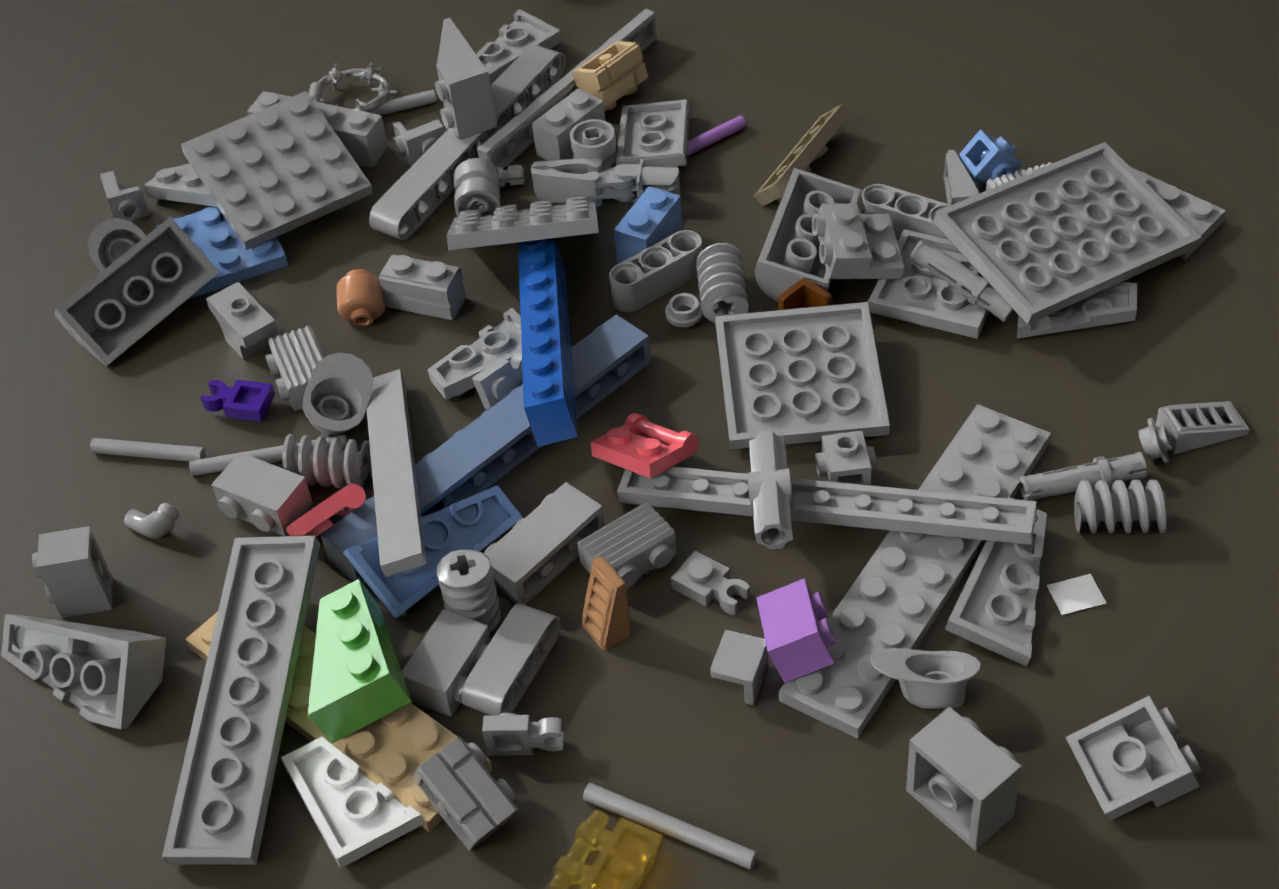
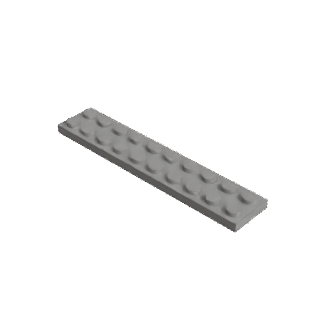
M977 404L918 490L1006 499L1009 496L1014 499L1019 491V487L1023 485L1019 484V477L1029 476L1050 444L1051 433ZM890 530L828 619L836 639V643L830 645L834 664L784 683L779 690V702L858 739L896 681V679L882 674L873 667L871 663L872 654L888 648L916 650L987 540Z

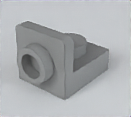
M114 171L100 174L114 218L133 221L149 215L140 186L126 189L124 182L117 184Z

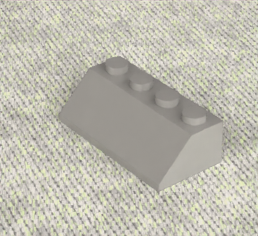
M169 217L55 310L54 316L81 346L107 367L220 272L178 224Z

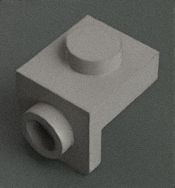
M437 119L407 131L401 122L394 123L396 137L392 138V144L399 157L404 156L410 166H412L445 133L444 126Z

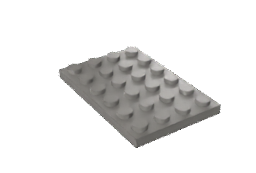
M1106 142L938 210L933 220V223L1027 325L1197 248L1202 238Z

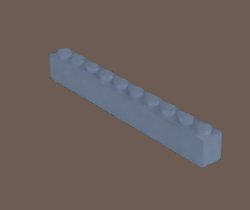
M617 314L604 324L599 325L579 343L571 346L576 420L651 363L649 335ZM523 384L515 388L492 408L485 410L480 417L464 429L457 431L448 441L433 452L425 455L421 461L415 464L421 517L430 513L433 514L454 503L485 491L542 447H538L524 410ZM374 496L365 500L359 508L355 509L341 521L334 523L333 526L321 535L328 561L350 580L355 581L359 579L362 584L366 583L343 552L352 546L362 544L378 536Z

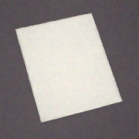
M1091 574L1046 585L1062 615L1106 604Z

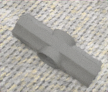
M773 431L758 432V435L749 441L751 472L747 474L751 510H754V533L757 544H762L768 549L784 548L787 542L793 540L790 506H794L790 468H787L786 443L784 437L776 435Z

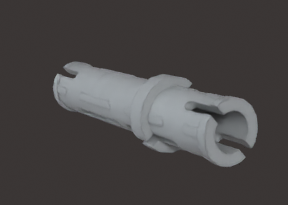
M923 237L913 249L910 255L912 260L923 265L933 274L969 297L967 301L971 304H979L1003 322L1014 311L984 277L982 278L972 272L962 263L937 248L926 238Z
M1141 452L1111 459H1105L1104 456L1094 458L1092 463L1029 476H1020L1019 484L1023 485L1019 487L1022 500L1032 501L1076 492L1081 480L1089 481L1091 488H1095L1098 480H1104L1108 487L1111 488L1115 480L1128 481L1146 478L1147 471H1141V469H1145L1147 466Z

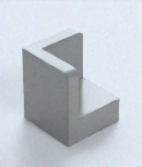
M725 629L710 668L713 678L744 685L745 704L752 706L756 702L769 666L765 639Z

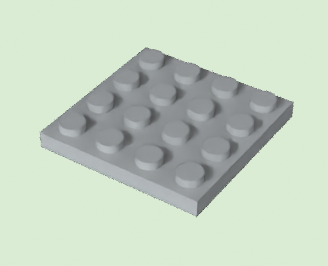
M307 91L181 144L184 155L245 250L372 194L371 183Z
M573 197L566 199V205L552 206V201H538L531 203L530 209L517 210L516 205H504L495 207L496 211L494 213L483 215L481 209L460 211L458 217L454 218L446 236L448 250L593 234L599 233L595 201L588 202L587 197Z
M868 302L715 316L730 450L750 448L749 441L754 439L758 432L773 431L776 435L784 437L786 444L822 441V436L856 431H863L864 437L889 435L890 423Z

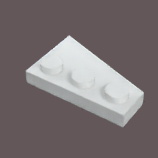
M323 737L281 757L287 773L340 869L423 825L422 816L410 805L406 808L394 799L392 791L381 782L376 785L361 774L358 764Z

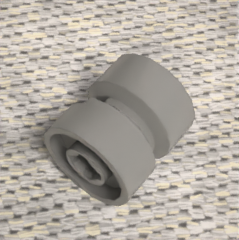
M589 119L578 123L570 131L571 150L574 153L573 159L600 158L604 167L614 168L616 166L615 130L610 123L599 119Z
M474 158L462 162L456 168L454 173V201L457 216L460 215V211L469 209H481L482 215L494 213L496 211L495 207L501 206L499 173L495 165L488 160Z

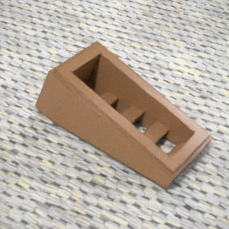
M599 556L592 563L583 609L582 625L602 650H608L631 636L626 584L605 558Z

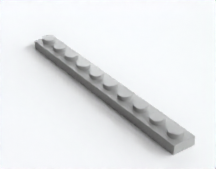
M671 467L650 479L625 469L617 490L619 503L642 505L648 502L650 506L744 516L754 515V510H751L748 476L745 473ZM791 478L794 506H790L791 520L1027 545L1032 543L1037 514V501Z

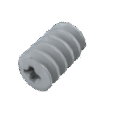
M729 243L709 245L700 252L696 261L701 310L703 315L713 323H715V316L748 313L749 304L747 302L745 275L741 261L742 256L740 250L735 245Z
M289 434L286 436L283 446V469L304 476L307 485L311 486L318 483L322 487H329L332 484L336 488H344L349 484H357L363 487L371 469L369 441H364L361 451H358L356 440L349 439L345 450H342L341 439L334 438L330 448H327L326 438L319 436L315 446L312 447L311 437L303 435L299 446H297L295 434Z
M1081 480L1074 502L1077 533L1080 531L1082 522H1087L1091 533L1096 534L1100 521L1105 522L1108 533L1114 532L1117 521L1122 522L1126 533H1131L1134 521H1139L1143 533H1148L1151 521H1156L1159 532L1165 533L1167 526L1165 492L1162 491L1157 480H1149L1145 490L1140 480H1132L1128 490L1122 480H1115L1111 490L1104 480H1098L1094 490H1092L1089 481Z
M457 550L450 552L441 559L437 565L436 572L445 610L488 625L491 633L501 621V609L499 607L490 559L479 551Z

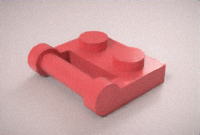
M637 413L630 414L624 425L612 428L607 431V434L591 441L593 457L650 479L694 455L699 446V439L696 434L687 431L679 433L649 422L646 416Z
M357 484L345 486L295 520L285 530L289 536L317 537L333 526L329 518L334 514L337 516L349 515L364 503L366 499L364 489Z

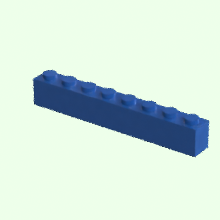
M555 238L518 242L524 410L538 447L578 437L566 270Z

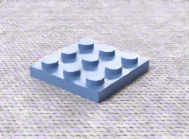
M208 207L202 211L173 219L220 272L189 299L288 266L286 255L277 237L245 250L218 207Z

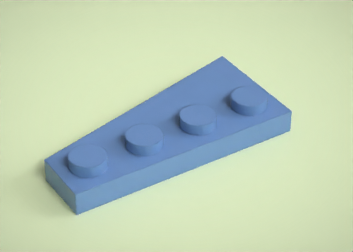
M497 485L454 503L445 509L421 517L427 562L423 566L385 577L380 567L378 536L346 549L343 554L392 616L397 618L439 585L436 572L437 565L443 557L457 550L480 552L523 517Z

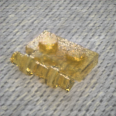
M594 810L588 821L581 822L573 837L576 841L567 856H561L554 866L553 872L555 876L550 882L548 889H569L571 885L576 884L581 885L579 889H639L664 845L663 835L622 817L619 819L614 830L610 832L605 829L609 822V817L602 811ZM601 850L592 866L584 863L591 851Z

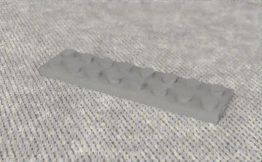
M316 536L244 537L234 539L162 858L168 864L257 865L320 543Z

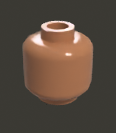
M364 269L351 270L337 283V311L344 320L351 322L355 326L363 327L372 324L374 320L379 319L385 311L384 292L380 287L379 277L373 275L372 272Z

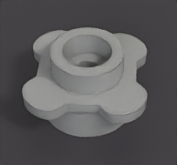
M1149 418L1147 420L1149 427L1139 430V438L1145 455L1149 461L1162 457L1165 464L1169 463L1167 451L1173 449L1169 432L1165 426L1157 427L1153 418Z

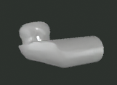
M169 503L160 504L158 510L151 512L149 515L137 509H131L125 515L124 525L149 538L159 539L174 528V521L178 519L179 511Z

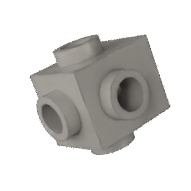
M863 431L822 436V453L815 454L818 477H825L826 481L871 486V471H876V457L873 446L866 447Z

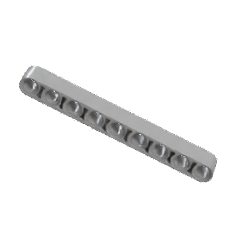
M535 44L530 45L491 85L497 127L461 140L458 139L452 128L448 129L375 203L369 217L371 228L400 240H407L455 190L454 173L456 168L468 159L479 158L478 147L559 80L565 68L564 54Z

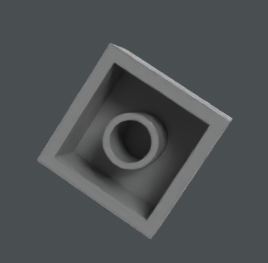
M948 707L909 740L906 791L976 851L1014 817L1021 765L1018 764L1015 756L1008 749L996 746L984 736L974 721L967 717L962 718L952 708Z

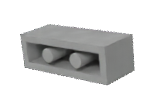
M567 482L554 493L548 494L535 510L527 517L518 520L511 531L485 550L484 554L490 559L497 593L514 605L517 603L527 604L579 556L577 542L605 526L602 505Z

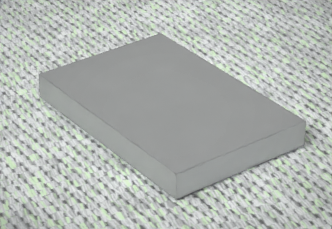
M689 100L623 106L616 166L619 164H640V159H643L644 166H687L690 121Z

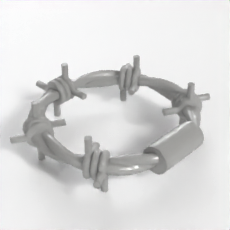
M335 63V68H332L329 75L310 85L308 93L313 101L324 103L323 99H321L323 87L332 82L333 89H336V85L339 84V81H342L344 76L361 77L359 81L361 82L363 79H366L369 85H372L371 81L377 79L380 85L378 88H372V91H378V97L367 104L356 99L357 105L354 110L370 113L369 111L380 105L383 98L388 101L390 94H397V90L391 91V86L378 74L382 68L373 69L372 63H369L370 67L366 69L354 68L342 72L339 71L338 64Z

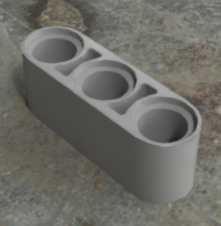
M873 184L863 190L861 214H889L897 240H899L904 229L948 239L933 223L936 211L951 205L883 184Z
M690 230L676 232L613 267L609 273L613 306L622 312L639 310L696 278V261L702 251L701 236Z
M517 603L511 609L469 674L462 690L461 698L463 705L491 716L512 713L553 648L560 631V618Z

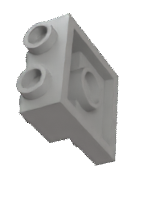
M821 203L819 213L814 214L812 219L813 235L819 238V257L821 263L826 264L829 279L902 278L905 266L889 214H860L857 203Z
M1150 696L1065 737L1109 821L1152 800L1155 806L1159 807L1200 787L1194 776L1195 773L1201 771L1196 758L1188 744L1181 748L1177 746L1172 736L1179 733L1180 730L1167 707L1158 711Z

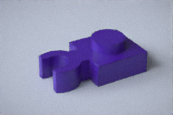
M237 379L233 387H227L222 381L211 380L208 386L211 395L214 396L202 395L200 399L204 409L207 411L216 412L223 409L228 418L262 422L275 396L273 385L268 383Z

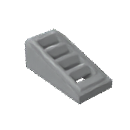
M948 150L945 157L944 183L947 204L953 205L979 194V191L956 151Z
M1230 401L1178 404L1161 407L1158 410L1156 420L1157 427L1165 426L1169 432L1173 444V449H1171L1173 455L1245 436L1249 433L1248 426ZM1221 416H1226L1230 424H1225ZM1213 419L1216 425H1211L1209 420Z

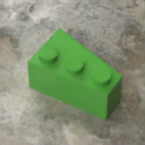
M359 579L321 598L319 602L308 717L328 740L334 743L412 702L382 610Z

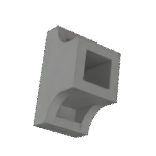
M239 282L206 298L210 311L216 317L223 331L225 340L243 360L268 347V340L271 337L274 338L273 334L278 332L274 318Z

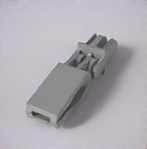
M600 158L536 161L531 166L535 200L552 201L554 203L566 204V199L587 197L588 202L595 201V207L602 205V199L610 198L619 202L636 203L648 186L680 195L679 169L677 167L644 166L643 159H640V164H619L614 168L604 167Z

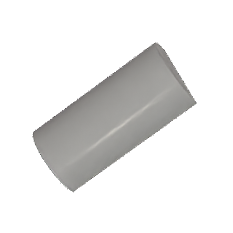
M793 169L755 268L757 284L767 296L778 302L779 295L803 277L825 291L828 290L831 279H829L826 264H822L820 261V242L818 236L813 235L812 219L814 214L819 213L821 203H857L858 205L862 193L861 189L800 169Z

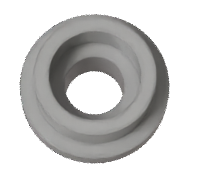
M680 293L673 296L665 309L667 321L677 327L693 326L703 316L700 302L694 295L689 293Z

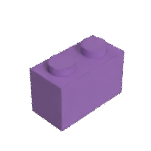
M805 578L756 598L767 651L784 683L834 664L830 645L835 644L836 639L828 620L825 618L829 616L827 606L819 591L812 594Z

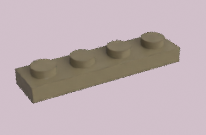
M843 104L826 112L817 119L756 192L754 197L762 207L774 200L780 203L793 169L796 168L810 172V163L824 155L828 150L825 145L843 132L844 128L841 125L850 116V113Z

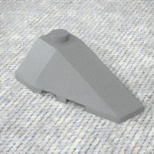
M5 614L1 656L31 679H40L53 688V695L61 701L69 700L80 708L79 714L88 721L117 729H126L163 680L166 638L131 630L17 614Z

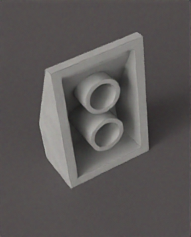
M451 18L444 19L437 60L439 81L435 82V87L440 100L444 103V108L440 110L442 121L447 129L452 128L458 139L461 140L497 127L488 70Z

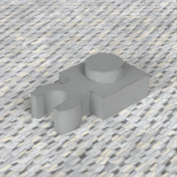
M522 350L516 352L511 361L500 358L472 377L485 410L492 408L515 388L520 387L519 383L523 381Z
M694 551L671 577V587L673 590L705 607L715 599L719 602L721 609L731 615H736L738 612V601L730 598L731 596L738 595L746 600L750 598V586L747 582L741 579H730V568L697 551Z
M502 713L500 715L483 717L482 732L488 756L533 755V748L555 752L563 750L564 732H561V718L549 717L538 722H530L529 715H517L515 713Z

